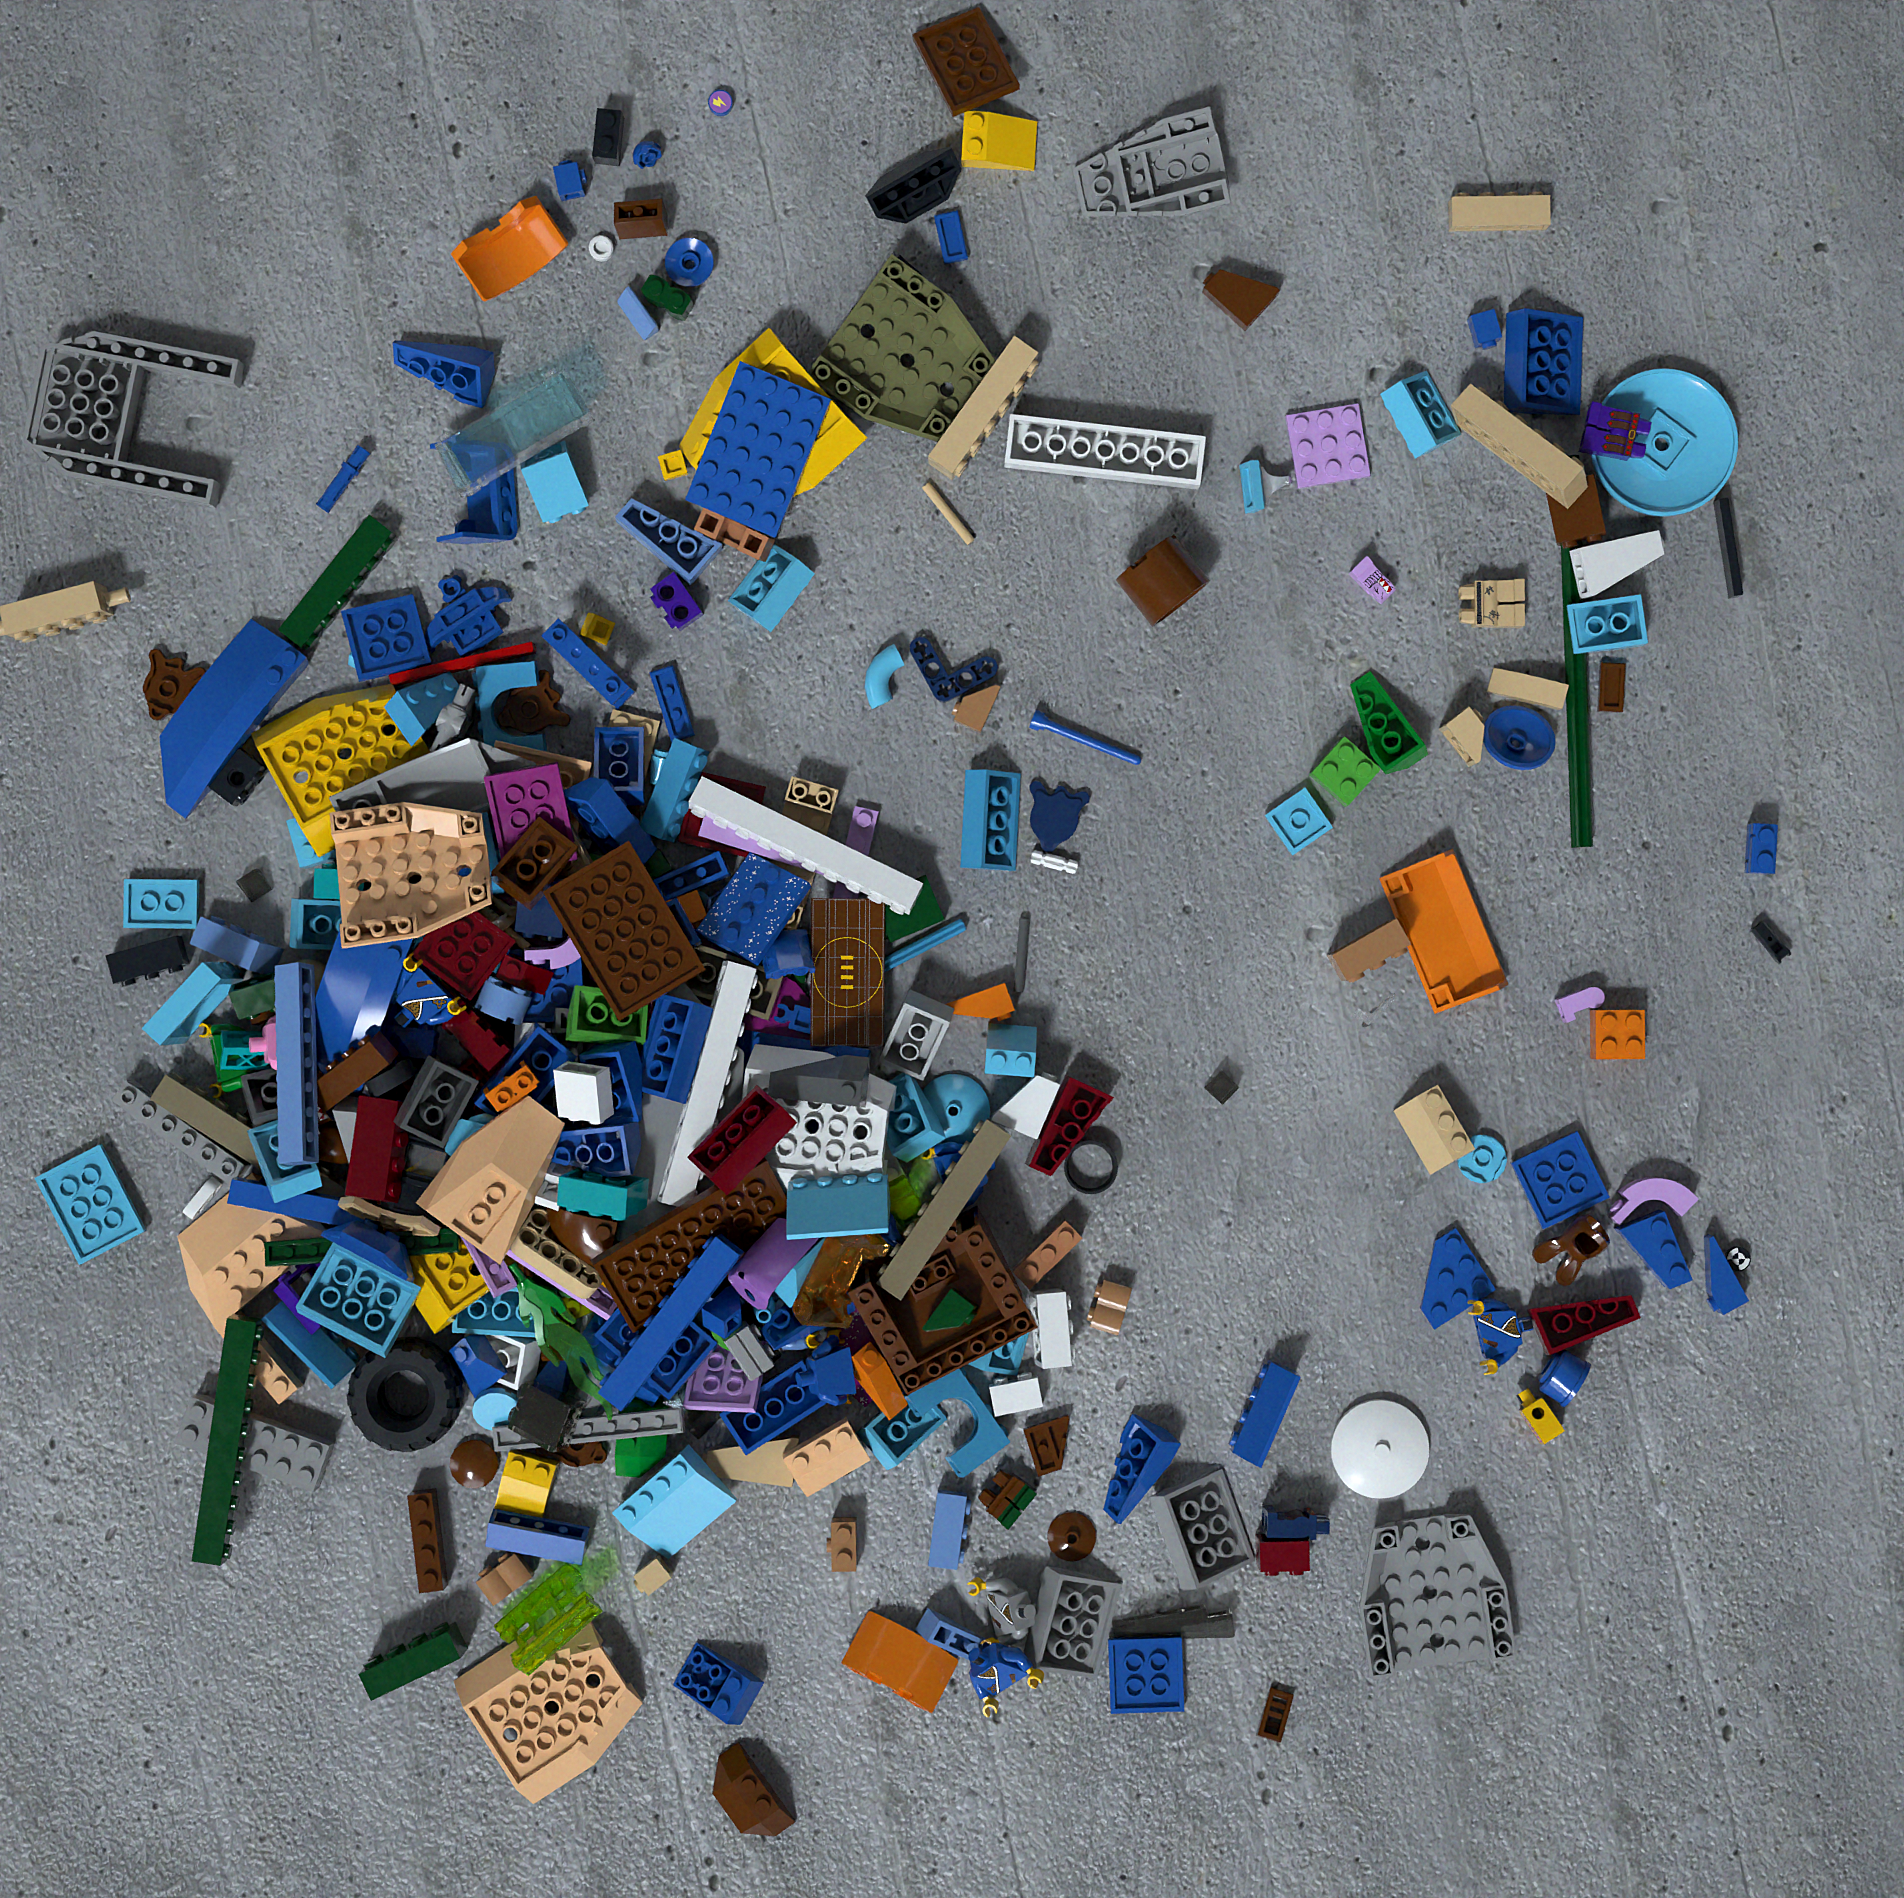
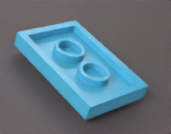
M124 879L123 928L196 929L199 922V880Z

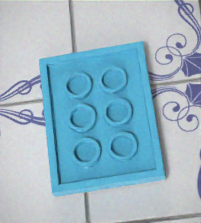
M102 1144L35 1178L79 1265L147 1231Z

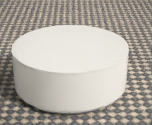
M599 235L590 241L589 251L595 260L603 262L612 257L614 246L608 237Z

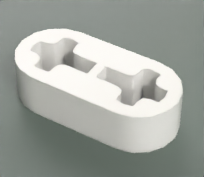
M214 1177L208 1179L185 1207L183 1213L194 1220L219 1191L222 1184Z

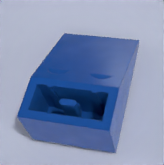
M696 1642L673 1685L724 1723L741 1725L764 1681L744 1667Z

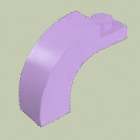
M569 936L563 942L554 946L524 948L525 960H530V964H544L545 959H550V969L567 966L581 957Z
M1644 1177L1626 1184L1617 1191L1624 1199L1622 1201L1620 1199L1617 1200L1610 1207L1611 1213L1608 1217L1614 1223L1620 1225L1639 1204L1647 1200H1660L1676 1215L1682 1217L1699 1199L1688 1188L1675 1181L1660 1177Z

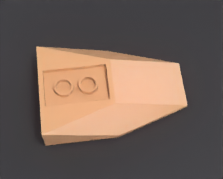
M525 1095L462 1141L416 1203L501 1265L535 1203V1197L543 1184L565 1123L530 1096Z

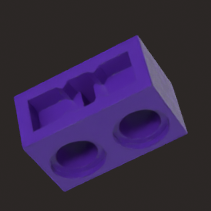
M674 572L650 588L653 593L650 596L651 600L658 609L663 607L667 615L664 618L672 629L677 627L679 631H682L704 615ZM667 587L673 588V597L663 599V589ZM685 607L688 609V616L685 619L676 618L675 614L678 608Z

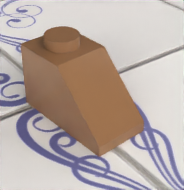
M994 685L964 697L962 702L957 701L952 711V715L955 716L954 722L981 733L1001 687Z

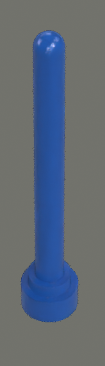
M1035 710L1029 728L1036 731L1047 729L1134 765L1141 763L1140 756L1050 721L1044 712Z

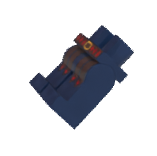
M1262 1505L1261 1530L1267 1538L1307 1537L1309 1540H1316V1534H1329L1330 1519L1326 1518L1325 1514H1316L1311 1508H1304V1512L1298 1509H1293L1289 1512H1277L1272 1505Z

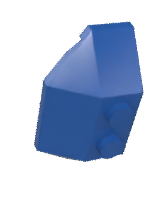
M367 1219L364 1223L355 1220L325 1230L320 1235L405 1281L413 1283L415 1279L406 1246L399 1242L400 1236L388 1230L385 1234L378 1231L379 1225Z

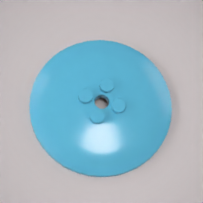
M1675 369L1648 370L1635 374L1618 384L1601 403L1603 406L1640 413V418L1652 422L1648 436L1639 434L1635 436L1634 442L1647 444L1645 455L1642 459L1629 458L1627 461L1590 454L1594 470L1600 482L1611 496L1624 506L1651 516L1665 517L1684 514L1711 500L1729 479L1738 452L1736 423L1724 398L1703 379L1691 373ZM1662 438L1666 440L1668 446L1665 451H1659L1655 447L1656 439Z

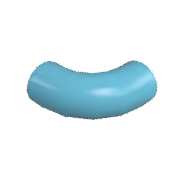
M894 644L877 654L866 671L864 688L871 709L894 699L889 689V679L893 672L904 666V662Z

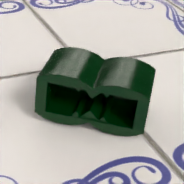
M649 275L641 288L645 299L650 304L658 308H665L666 312L677 320L685 321L694 307L687 293L678 288L670 287L659 276Z

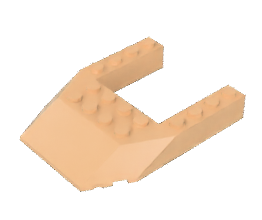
M251 1173L246 1179L260 1181L262 1177ZM228 1193L177 1236L190 1290L223 1339L227 1317L232 1314L245 1316L241 1310L294 1266L265 1267L264 1242L321 1238L322 1236L320 1235L323 1231L331 1229L327 1223L227 1204ZM263 1337L262 1341L258 1343L261 1357L259 1364L255 1365L254 1374L257 1375L259 1382L275 1401L281 1404L300 1389L303 1383Z

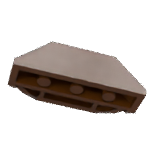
M739 1741L719 1755L712 1794L740 1833L777 1836L796 1822Z

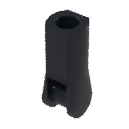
M1764 920L1750 930L1776 963L1781 964V960L1786 955H1791L1790 950L1775 935ZM1774 944L1780 947L1776 952L1771 948Z

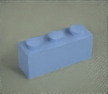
M938 1489L928 1566L957 1570L958 1563L963 1564L965 1549L960 1548L961 1539H966L968 1529V1525L963 1524L964 1515L970 1514L971 1500H967V1493Z

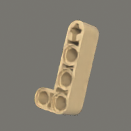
M543 1209L533 1210L524 1221L510 1247L512 1253L581 1299L590 1298L602 1283L596 1269L546 1237L544 1233L550 1226L546 1215L547 1212Z

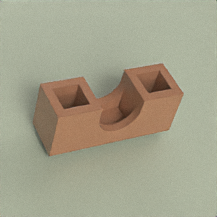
M706 508L702 509L694 527V530L763 562H766L775 542V539Z
M1064 1219L1035 1250L1026 1255L1012 1269V1272L1030 1290L1082 1239V1236Z

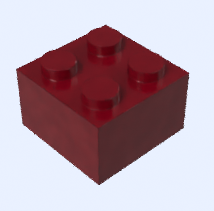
M1255 1534L1256 1564L1260 1572H1264V1575L1278 1576L1279 1572H1289V1575H1304V1571H1310V1549L1307 1537L1267 1538L1265 1534Z

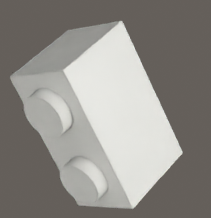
M1031 1372L1018 1374V1379L1008 1380L1007 1377L994 1379L993 1384H989L995 1416L1043 1407L1037 1375L1032 1376Z

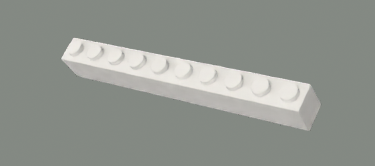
M703 776L688 801L689 808L692 809L691 812L700 818L707 816L713 819V823L723 829L729 827L735 830V834L743 839H754L758 841L757 844L766 850L772 848L780 852L779 855L786 860L792 861L795 859L801 862L802 867L814 872L817 870L822 872L826 879L832 882H837L838 880L846 884V888L852 892L859 893L861 891L867 894L868 898L875 903L881 904L883 902L890 905V909L898 914L903 915V913L909 915L922 891V882Z
M723 961L711 1003L713 1012L686 1104H683L657 1197L659 1202L679 1207L698 1195V1191L695 1189L697 1182L702 1180L704 1174L687 1157L718 1124V1119L715 1118L718 1109L722 1108L725 1095L722 1092L724 1085H728L730 1081L731 1071L729 1066L731 1061H734L737 1056L738 1047L735 1046L738 1037L742 1036L745 1025L742 1022L744 1013H748L751 1005L749 994L751 989L755 988L758 975L755 974V968L731 961Z

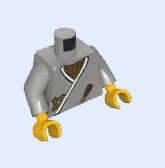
M979 1577L973 1578L967 1585L973 1584L976 1586V1589H972L968 1593L971 1596H976L983 1589H987L985 1593L995 1635L999 1636L998 1639L993 1637L987 1638L980 1644L987 1642L990 1645L992 1643H1000L1005 1646H1011L1021 1642L1028 1633V1627L1035 1624L1034 1616L1036 1609L1030 1603L1028 1592L1018 1588L1008 1578L986 1579V1582Z

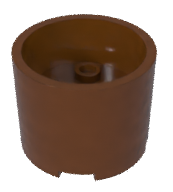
M1173 534L1162 540L1133 565L1129 566L1118 576L1116 581L1153 627L1196 595L1210 582V579Z

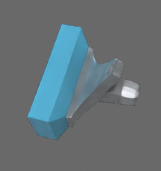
M1250 460L1239 465L1245 514L1255 513L1264 509L1265 504L1268 503V499L1274 491L1278 489L1286 490L1290 487L1291 477L1269 475L1264 467H1261L1259 460Z

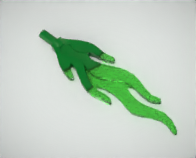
M513 1262L508 1266V1269L518 1282L519 1312L524 1326L529 1328L531 1325V1312L534 1319L535 1338L540 1350L558 1367L560 1361L549 1347V1344L556 1349L566 1362L574 1384L597 1399L604 1407L608 1420H611L613 1417L611 1403L598 1394L600 1388L586 1375L580 1362L581 1356L585 1359L595 1379L601 1382L604 1375L598 1367L591 1345L583 1335L559 1319L553 1312L552 1307L572 1324L576 1323V1318L570 1313L562 1298L555 1291L534 1281L530 1276L526 1278L517 1262Z

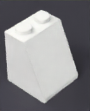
M1043 1072L1042 1075H1034L993 1113L991 1120L1037 1139L1060 1086L1056 1082L1057 1078L1046 1072Z

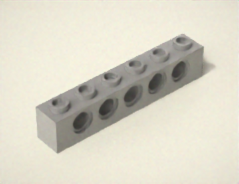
M133 1079L125 1080L111 1101L229 1185H231L233 1178H242L252 1165L151 1101L150 1098L153 1093Z

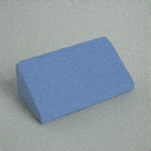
M631 287L625 288L618 298V305L642 339L647 340L656 334L659 328Z

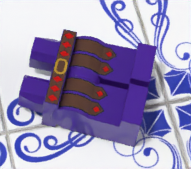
M1592 401L1588 406L1584 424L1585 429L1582 433L1578 452L1627 461L1629 458L1642 459L1645 455L1647 444L1634 442L1636 434L1648 436L1652 422L1640 418V413L1615 409Z

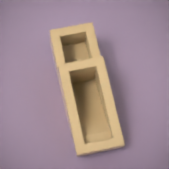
M1493 668L1487 692L1533 705L1538 704L1561 710L1563 709L1569 685L1536 676Z

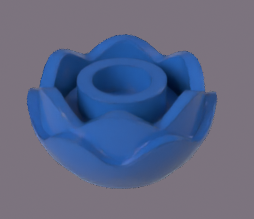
M653 141L640 142L633 151L634 164H637L641 169L654 166L656 160L662 156L661 147Z

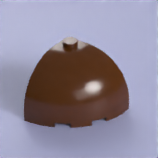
M544 1206L548 1222H550V1226L547 1229L549 1239L594 1268L590 1259L613 1246L618 1220H613L609 1215L592 1216L589 1215L588 1211L583 1210L570 1212L566 1210V1207L560 1206L558 1211Z

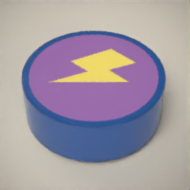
M716 90L709 96L708 105L714 115L725 116L731 112L733 100L727 91Z

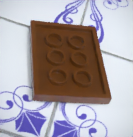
M979 7L912 34L913 41L952 117L1020 90V84Z

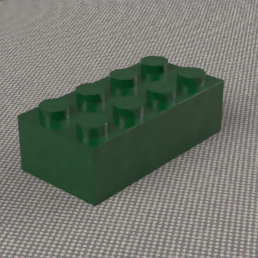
M444 1622L436 1626L429 1635L423 1632L413 1637L412 1641L406 1646L400 1643L392 1647L385 1656L379 1653L369 1658L368 1662L363 1664L364 1668L358 1675L372 1701L461 1659L468 1647L456 1622L450 1625L448 1622Z

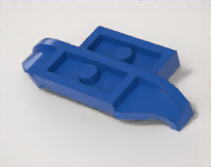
M485 587L477 590L474 588L436 613L424 637L430 653L435 652V647L445 640L447 643L450 641L453 643L462 658L467 657L504 633L492 613L496 611L495 606L503 602L509 603L512 601V598L502 588Z

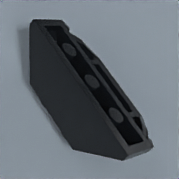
M951 147L922 152L879 177L865 197L876 218L907 224L949 199L962 168Z

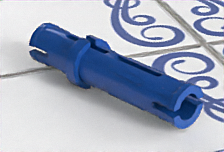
M357 445L347 461L342 462V468L327 487L322 497L316 502V505L329 513L354 476L359 475V469L371 453Z

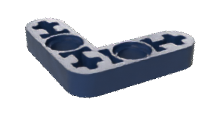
M917 637L910 644V653L932 694L939 702H949L993 678L997 673V662L992 657L985 656L948 676L928 639ZM916 643L926 644V655L929 657L932 654L934 658L927 659L923 664H920L919 660H923L920 652H914ZM986 661L987 664L992 663V673L987 674L986 671L980 673L979 676L982 679L977 681L976 675L971 668L975 666L976 671L983 667V662ZM930 663H935L939 666V673L934 677L928 676L925 672L926 666ZM962 673H969L972 676L973 680L969 686L960 685L958 678ZM954 678L955 684L960 691L956 693L955 688L948 691V697L939 696L937 694L940 691L939 686L949 687L952 685L949 680Z

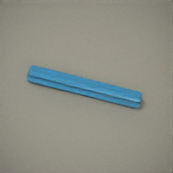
M958 919L885 957L884 973L964 932L966 926L963 920Z

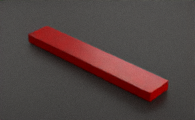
M531 641L390 674L389 679L391 684L400 686L434 678L447 672L455 673L477 666H485L536 654L537 650L535 644Z

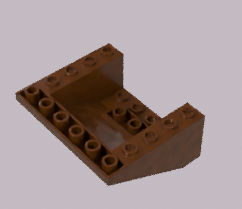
M978 1206L957 1216L902 1300H899L876 1284L880 1279L876 1274L883 1264L887 1266L893 1259L890 1256L893 1249L848 1273V1294L907 1395L1038 1328V1324ZM952 1288H956L978 1305L975 1310L978 1314L970 1325L965 1324L961 1327L924 1331L922 1329Z

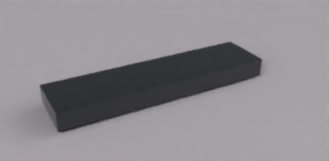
M1722 498L1713 502L1728 599L1743 595V587L1729 499Z

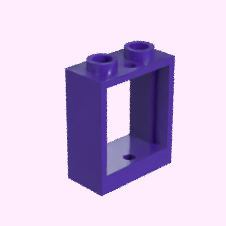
M321 1263L296 1265L295 1268L297 1270L293 1273L290 1271L284 1273L278 1279L280 1284L274 1289V1292L311 1335L323 1326L297 1312L296 1305L300 1300V1296L290 1285L306 1272L313 1278Z

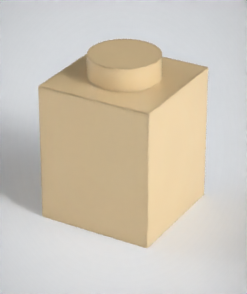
M658 1554L635 1572L633 1576L635 1578L634 1584L641 1593L645 1591L649 1596L671 1579L674 1573Z

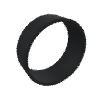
M409 1057L391 1065L365 1082L370 1097L375 1098L416 1075L419 1070Z
M1088 1140L1078 1143L1071 1149V1152L1065 1159L1064 1172L1069 1184L1074 1189L1085 1194H1097L1108 1189L1115 1181L1118 1172V1162L1114 1152L1107 1145L1099 1141ZM1093 1144L1100 1146L1111 1157V1175L1099 1187H1082L1072 1179L1069 1173L1070 1157L1076 1149L1083 1145Z

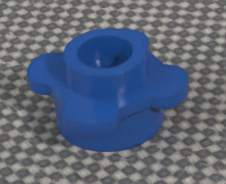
M454 575L446 580L442 579L438 583V587L443 593V600L446 603H451L453 599L460 598L466 594L461 585L462 579L458 575Z

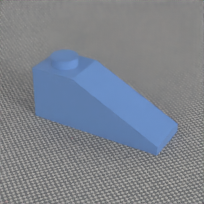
M927 1608L915 1629L927 1642L969 1660L968 1655L973 1648L983 1650L990 1645L987 1642L980 1644L985 1638Z

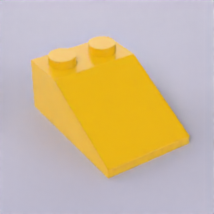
M964 112L961 167L1034 171L1037 121L992 112Z
M520 1449L510 1450L503 1470L494 1509L543 1518L560 1461L539 1457L537 1454Z

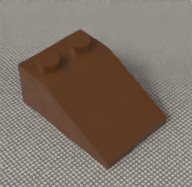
M538 817L491 871V879L531 911L544 896L543 891L550 888L578 849V846L541 817Z

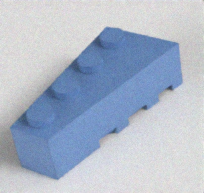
M632 498L615 516L616 522L690 586L722 551L721 543L681 525V523L674 519H670Z

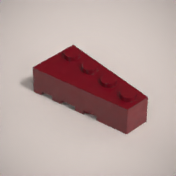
M442 980L440 983L455 998L460 997L457 1000L458 1006L462 1008L466 1005L467 1008L448 1022L443 1023L441 1027L449 1035H454L460 1041L459 1045L466 1052L471 1053L484 1070L488 1072L495 1071L512 1052L514 1047L458 991Z
M1065 1075L1025 1164L1051 1177L1069 1155L1071 1149L1081 1140L1087 1129L1097 1120L1103 1109L1114 1097Z
M1632 1295L1527 1309L1546 1355H1551L1641 1318Z

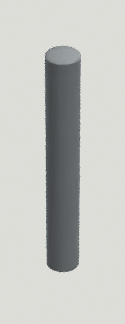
M1019 918L1013 992H1023L1029 919Z

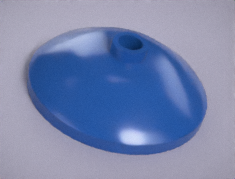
M1505 706L1492 712L1485 721L1484 745L1490 755L1501 764L1513 769L1531 770L1542 766L1552 756L1556 743L1554 731L1548 721L1536 711L1522 706Z

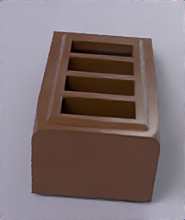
M1270 1687L1256 1736L1281 1743L1294 1694ZM1273 1696L1287 1700L1286 1704L1272 1701ZM1270 1707L1282 1709L1283 1714L1270 1711ZM1271 1716L1280 1719V1723L1268 1721L1267 1718ZM1265 1725L1278 1729L1277 1733L1264 1730Z

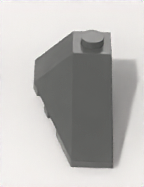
M843 1055L770 1072L768 1095L771 1098L866 1108L871 1058Z

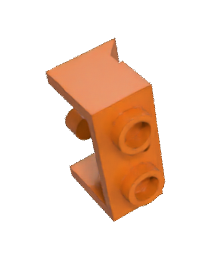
M524 1060L520 1062L521 1068L511 1076H505L503 1081L491 1090L487 1087L483 1089L485 1096L497 1112H503L535 1089L537 1084L540 1083Z

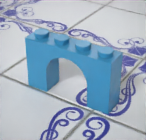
M537 661L475 667L476 672H472L474 687L478 686L479 696H475L476 710L481 712L482 720L478 721L479 735H483L484 744L494 747L497 740L547 752L545 734L510 735L499 727L494 716L496 700L504 691L510 688L540 685Z
M963 1367L909 1395H904L908 1406L916 1417L923 1416L947 1398L958 1399L970 1409L974 1420L970 1437L945 1457L958 1477H965L1010 1443V1440L1007 1438L1009 1436L1008 1431L1001 1423L998 1425L993 1418L995 1416L994 1411L987 1403L984 1405L979 1398L981 1395L979 1389L973 1383L970 1384L965 1377L967 1373Z

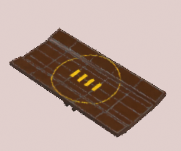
M811 898V957L815 966V973H811L810 1046H884L885 903L881 902V904H878L870 899Z

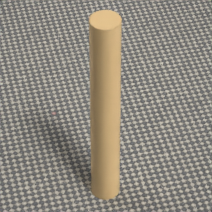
M929 482L923 486L922 489L967 545L971 544L975 540L931 483Z

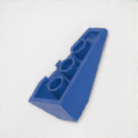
M398 340L393 342L394 364L418 378L424 377L435 383V388L440 391L442 389L447 390L454 395V399L461 403L479 408L485 406L495 374L494 352L473 346Z
M638 1122L562 1130L551 1162L565 1166L571 1165L587 1172H597L606 1177L633 1175L642 1146Z

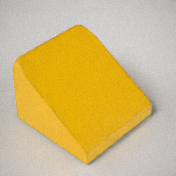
M589 612L581 628L580 635L607 645L615 623Z

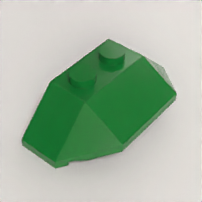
M661 1395L653 1407L634 1397L627 1408L622 1411L618 1410V1414L668 1409L670 1407ZM667 1434L616 1439V1476L642 1477L666 1456Z

